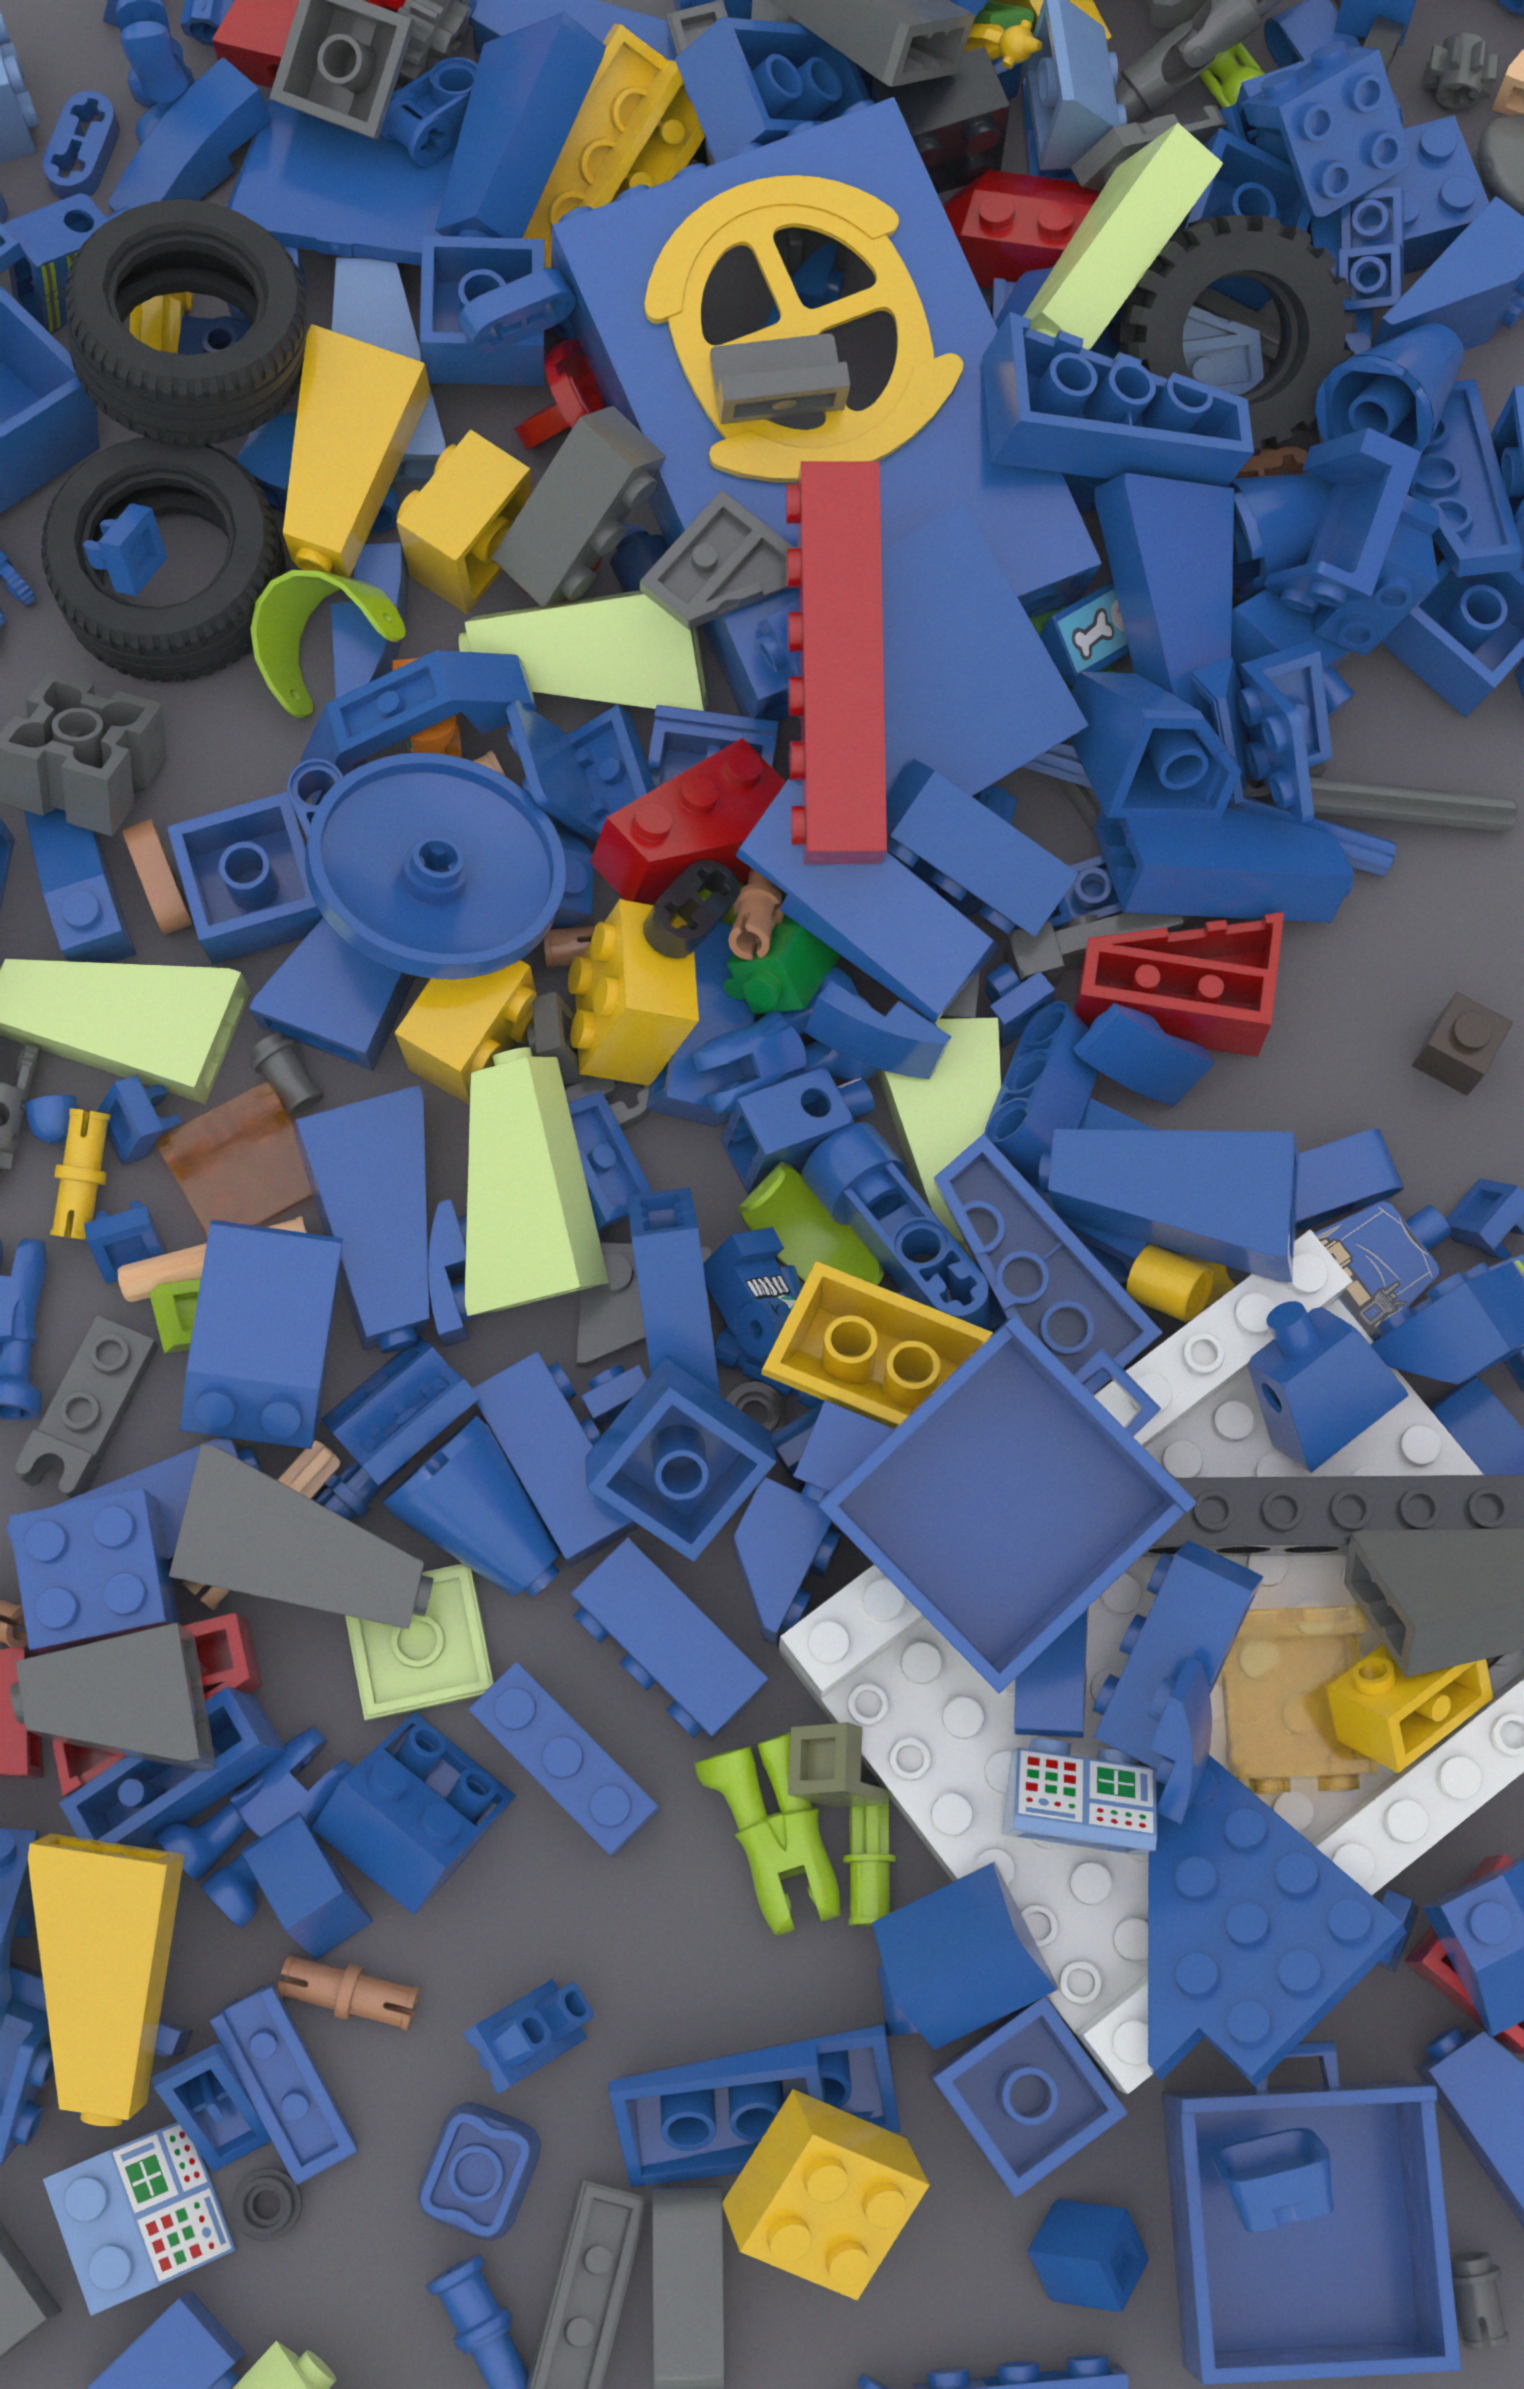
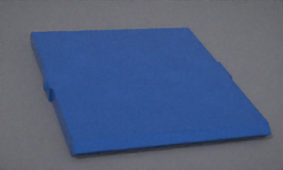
M270 91L265 104L272 121L252 137L227 208L243 214L264 227L283 246L316 250L317 253L349 258L356 256L421 266L422 236H442L435 231L456 148L445 154L436 164L429 167H421L410 158L408 149L400 142L387 141L381 135L376 140L303 114L269 99Z

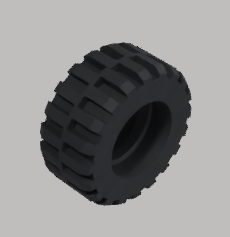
M1228 215L1188 223V228L1174 232L1122 304L1123 311L1120 323L1112 322L1111 341L1119 342V352L1142 360L1141 365L1150 373L1169 379L1172 373L1175 372L1194 379L1187 367L1183 353V330L1188 312L1198 295L1211 283L1227 277H1244L1261 284L1272 297L1279 314L1281 325L1280 346L1275 361L1265 377L1246 393L1237 395L1248 399L1254 448L1252 456H1258L1262 449L1278 450L1293 443L1294 432L1297 430L1309 432L1318 423L1315 414L1317 390L1336 365L1355 354V351L1344 349L1346 333L1357 332L1356 313H1345L1343 300L1352 296L1346 278L1334 277L1330 269L1334 267L1335 259L1326 248H1314L1310 244V234L1297 226L1281 225L1280 219Z

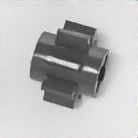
M1463 32L1450 35L1444 40L1443 46H1432L1430 60L1426 62L1423 86L1424 88H1437L1436 99L1446 108L1455 110L1471 108L1479 102L1480 96H1491L1492 83L1497 81L1500 57L1497 54L1486 55V41L1476 34Z

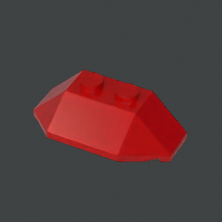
M987 170L943 203L942 206L978 286L992 288L994 278L1006 279V282H1017L1028 270L1054 267L1101 191L1081 187L1080 183L1075 181Z

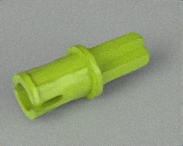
M888 1794L887 1804L849 1807L850 1854L843 1855V1863L850 1864V1926H872L873 1921L890 1913L889 1864L896 1863V1855L889 1854Z

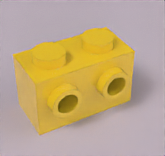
M1384 1644L1380 1645L1326 1686L1337 1741L1397 1773H1400L1493 1699L1486 1659L1405 1678Z

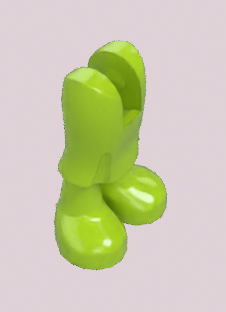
M791 1732L756 1743L780 1812L767 1815L750 1745L693 1763L696 1776L702 1786L722 1793L733 1813L739 1830L734 1836L746 1852L762 1915L775 1936L795 1931L790 1914L791 1903L788 1893L784 1894L780 1881L782 1879L806 1872L810 1886H807L809 1896L817 1907L821 1922L837 1918L841 1915L838 1882L819 1831V1808L812 1807L811 1801L788 1795Z

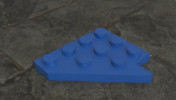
M1210 1755L1208 1756L1201 1783L1182 1824L1157 1813L1156 1850L1148 1853V2065L1152 2073L1161 2081L1204 2038L1256 2087L1389 1952L1406 1932L1402 1921ZM1160 1782L1156 1784L1157 1806L1166 1786Z

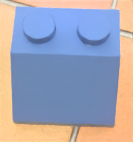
M1043 0L1033 33L1034 38L1042 42V49L1032 53L1030 58L1025 61L1024 71L1040 170L1071 168L1113 127L1126 125L1127 115L1125 106L1116 103L1114 89L1118 81V60L1115 52H1108L1104 27L1069 0Z

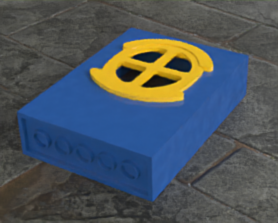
M894 97L876 104L872 100L861 101L845 110L841 117L820 125L816 121L805 122L789 131L785 138L764 146L759 142L746 144L734 151L729 159L708 167L701 163L690 165L679 171L668 182L649 188L647 185L634 186L621 193L616 201L596 209H592L589 206L573 209L563 215L558 223L552 225L551 268H556L562 272L576 296L575 308L568 317L607 407L614 406L666 456L653 477L657 481V486L648 498V502L669 548L721 489L790 545L798 548V524H786L785 490L786 484H797L801 461H880L881 549L964 501L1029 619L1061 607H1068L1082 598L1102 562L1062 473L991 463L982 356L998 329ZM790 227L809 229L827 235L842 243L860 257L873 272L876 283L866 290L819 308H807L803 306L774 243L773 236L777 231ZM740 245L747 246L752 250L781 318L774 325L717 346L818 335L877 311H887L892 315L897 334L895 365L887 386L873 405L862 411H853L845 404L844 410L823 412L826 419L824 424L809 430L781 426L766 419L720 424L710 363V352L715 345L709 344L702 334L701 303L708 278L717 262L727 251ZM799 588L787 589L702 624L740 714L743 717L779 722L792 717L789 716L788 709L789 679L783 669L778 672L773 671L762 655L757 644V638L763 634L757 623L799 599Z

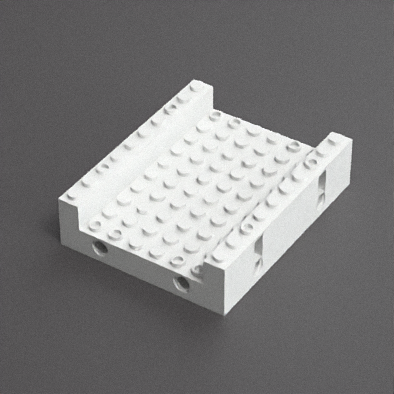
M1311 1230L1295 1241L1292 1282H1278L1251 1274L1126 1370L1135 1382L1161 1407V1410L1134 1438L1173 1478L1484 1475L1398 1370L1390 1367L1388 1368L1404 1386L1409 1396L1312 1473L1273 1446L1248 1369L1251 1357L1274 1339L1266 1323L1268 1314L1278 1305L1288 1301L1302 1303L1307 1313L1313 1308L1323 1307L1355 1327L1370 1345L1374 1343L1338 1299L1353 1282L1352 1279ZM1114 1381L1094 1395L1123 1427L1139 1409L1137 1404ZM1348 1555L1223 1556L1264 1576L1210 1694L1212 1734L1209 1755L1370 1895H1373L1524 1772V1650L1505 1654L1488 1670L1493 1699L1400 1773H1397L1337 1741L1326 1686L1383 1644L1343 1583ZM1139 1557L1089 1606L1084 1738L1015 1734V1679L998 1694L898 1588L873 1565L781 1635L779 1653L832 1723L848 1722L862 1727V1763L880 1787L887 1790L890 1800L952 1881L995 1861L1058 1986L1057 1991L1046 1995V1997L1109 2087L1129 2094L1153 2074L1148 2065V1853L1134 1855L1001 1835L1011 1754L1016 1748L1029 1749L1030 1738H1043L1070 1743V1756L1097 1759L1098 1748L1115 1749L1093 1738L1103 1716L1092 1710L1109 1674L1118 1678L1121 1677L1129 1655L1119 1651L1135 1615L1138 1613L1147 1618L1157 1595L1147 1591L1146 1588L1160 1557ZM1141 1761L1138 1763V1766L1151 1767Z

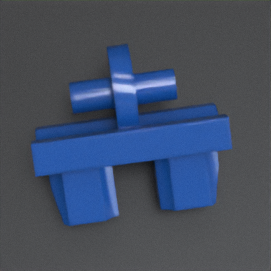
M551 1979L465 2031L463 2035L468 2044L480 2052L478 2056L479 2064L484 2070L491 2072V2084L499 2095L586 2040L587 2036L581 2025L594 2018V2014L576 1983L572 1981L559 1989L555 1981Z

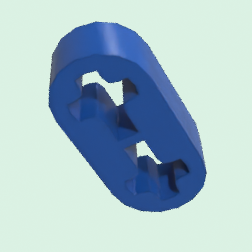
M82 91L67 100L43 156L42 167L50 189L57 198L62 200L78 193L90 197L96 192L119 137L120 126L112 102L106 95L97 91ZM94 115L100 116L102 122L92 121L85 135L80 122L88 123L93 119ZM78 157L82 172L72 171L69 178H63L61 170L71 171Z
M545 268L473 299L460 312L458 324L472 349L479 354H488L562 322L575 308L577 299L560 270Z

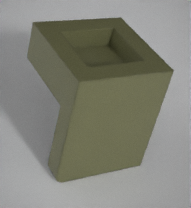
M848 1722L791 1727L788 1795L832 1808L887 1804L886 1789L860 1782L862 1727Z

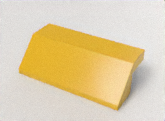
M613 24L603 41L606 48L602 61L522 238L545 239V268H551L552 225L558 223L563 215L583 206L596 209L616 201L621 193L634 186L647 185L649 188L672 180L679 171L687 167L705 138L694 106L686 94L685 84L676 61L667 60L621 24Z

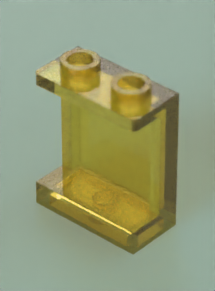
M1358 1605L1253 1609L1248 1611L1221 1670L1228 1770L1240 1782H1248L1249 1790L1255 1795L1290 1793V1780L1317 1779L1319 1792L1359 1790V1777H1367L1378 1773L1376 1761L1337 1741L1326 1686L1361 1661L1359 1636L1367 1633L1365 1615Z

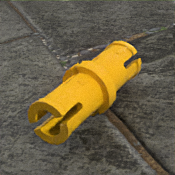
M70 1108L63 1165H56L54 1174L55 1178L60 1179L53 1228L50 1231V1235L86 1240L84 1223L93 1221L98 1184L105 1185L107 1172L101 1171L108 1121L110 1122L111 1115L90 1111L89 1113L85 1112V1110Z

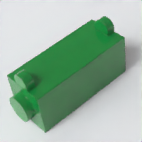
M784 893L781 902H784L787 893ZM784 914L782 922L775 924L771 934L769 950L764 957L759 958L756 953L759 944L756 946L753 960L742 959L735 954L731 956L727 962L731 974L725 980L723 987L730 997L746 999L753 1014L767 1013L775 1010L805 1009L823 983L825 975L833 968L841 955Z

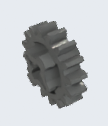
M406 0L403 7H399L398 14L412 18L416 22L396 82L397 84L404 87L429 71L437 62L457 56L460 49L464 47L471 29L468 27L472 8L468 6L467 0Z

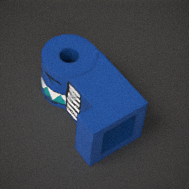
M773 1227L731 1234L703 1263L706 1286L728 1327L735 1334L745 1352L755 1358L769 1356L798 1296L793 1294L775 1260V1257L784 1247Z

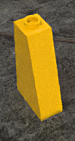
M311 324L306 335L283 535L291 560L301 570L322 571L350 578L430 398L431 391L425 363Z
M50 1833L30 1843L28 1865L59 2109L80 2112V2120L90 2125L118 2126L123 2123V2120H129L147 2104L184 1854Z

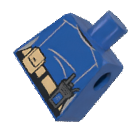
M1385 1200L1313 1234L1352 1279L1353 1282L1338 1299L1370 1338L1375 1341L1380 1336L1375 1327L1395 1313L1408 1307L1442 1273L1440 1266L1429 1251L1450 1237L1451 1229L1442 1214L1431 1205L1425 1206L1404 1221L1394 1206Z

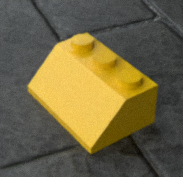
M815 1261L762 1368V1375L894 1429L993 1332Z

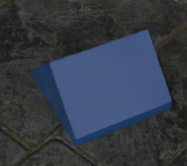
M995 1861L872 1922L891 1998L934 2050L1058 1989Z

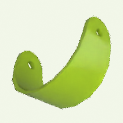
M291 570L269 582L255 603L250 628L254 658L269 689L290 714L305 719L313 712L312 699L304 684L299 666L300 638L310 614L325 597L342 589L362 610L369 622L384 638L391 642H398L405 637L406 629L397 608L383 590L362 580L315 570Z
M782 1160L737 1208L741 1219L751 1231L770 1227L774 1228L784 1247L776 1257L785 1266L794 1265L799 1278L806 1282L815 1261L877 1286L884 1276L883 1266L873 1256L850 1225L836 1223L804 1183L802 1174Z

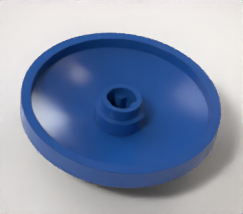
M406 753L387 756L366 763L346 774L330 788L317 806L311 821L305 851V870L310 892L322 916L332 929L344 941L368 958L388 968L425 978H473L502 970L518 962L537 947L549 932L559 910L566 884V861L561 840L548 815L537 805L535 800L524 789L497 771L467 759L437 753Z

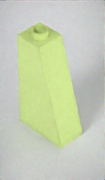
M1177 122L1116 167L1023 317L1031 319L1029 328L1052 337H1056L1060 330L1083 338L1082 348L1090 350L1143 277L1146 270L1151 266L1218 173L1223 163Z
M640 590L555 603L545 608L535 606L478 615L465 622L466 632L459 634L460 652L517 654L522 660L532 692L656 709V705L705 711L709 705L697 627L688 630Z
M5 959L0 970V1036L22 1044L26 1043L41 1047L40 1050L124 1078L138 1075L142 1084L165 1086L169 1093L206 1105L251 990L242 973L231 968Z
M998 1018L938 1019L935 1022L937 1027L952 1038L935 1073L930 1079L908 1077L879 1069L877 1076L917 1193L975 1265H977L934 1184V1177L985 1131L987 1121L1001 1088Z
M530 1047L517 1048L492 1056L493 1067L471 1073L465 1307L467 1316L498 1312L609 1283L557 1057H532Z

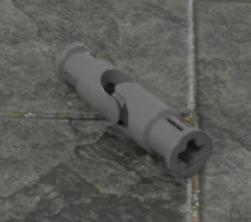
M1207 0L1195 13L1192 21H1186L1175 27L1121 71L1122 79L1117 82L1114 90L1116 103L1125 106L1127 124L1134 123L1146 112L1154 114L1206 70L1214 61L1215 55L1238 45L1262 25L1261 17L1282 0ZM1172 47L1174 54L1181 58L1188 68L1178 75L1163 77L1161 71L1162 62L1166 53Z

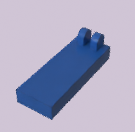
M274 1982L251 1990L249 1995L240 2000L237 1998L229 2002L223 2009L211 2015L210 2023L295 2186L358 2151V2143Z

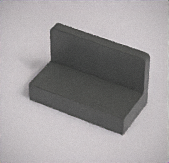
M827 333L715 346L710 352V363L720 424L844 410L851 386L847 361L838 362L835 338L832 334Z

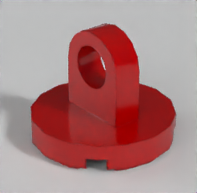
M563 340L547 350L544 358L545 372L555 402L514 427V431L525 450L540 444L569 426L573 428L579 417L607 408L585 354L582 356L578 352L581 348L577 340Z

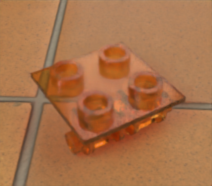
M268 1080L168 1132L157 1140V1144L160 1147L159 1150L169 1169L173 1171L207 1237L212 1219L257 1226L313 1196L294 1139L295 1128Z

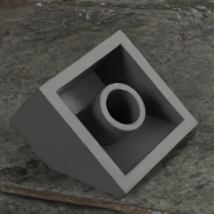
M299 0L269 99L303 114L378 140L416 21L363 0Z

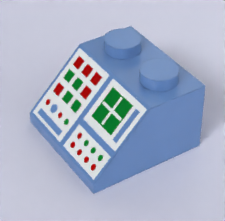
M1030 1738L1029 1749L1016 1748L1012 1751L1001 1835L1134 1855L1156 1850L1157 1802L1156 1781L1154 1780L1155 1768L1138 1766L1139 1760L1117 1749L1098 1748L1097 1759L1070 1756V1743L1043 1738Z
M178 2122L43 2179L91 2316L238 2249L207 2163Z

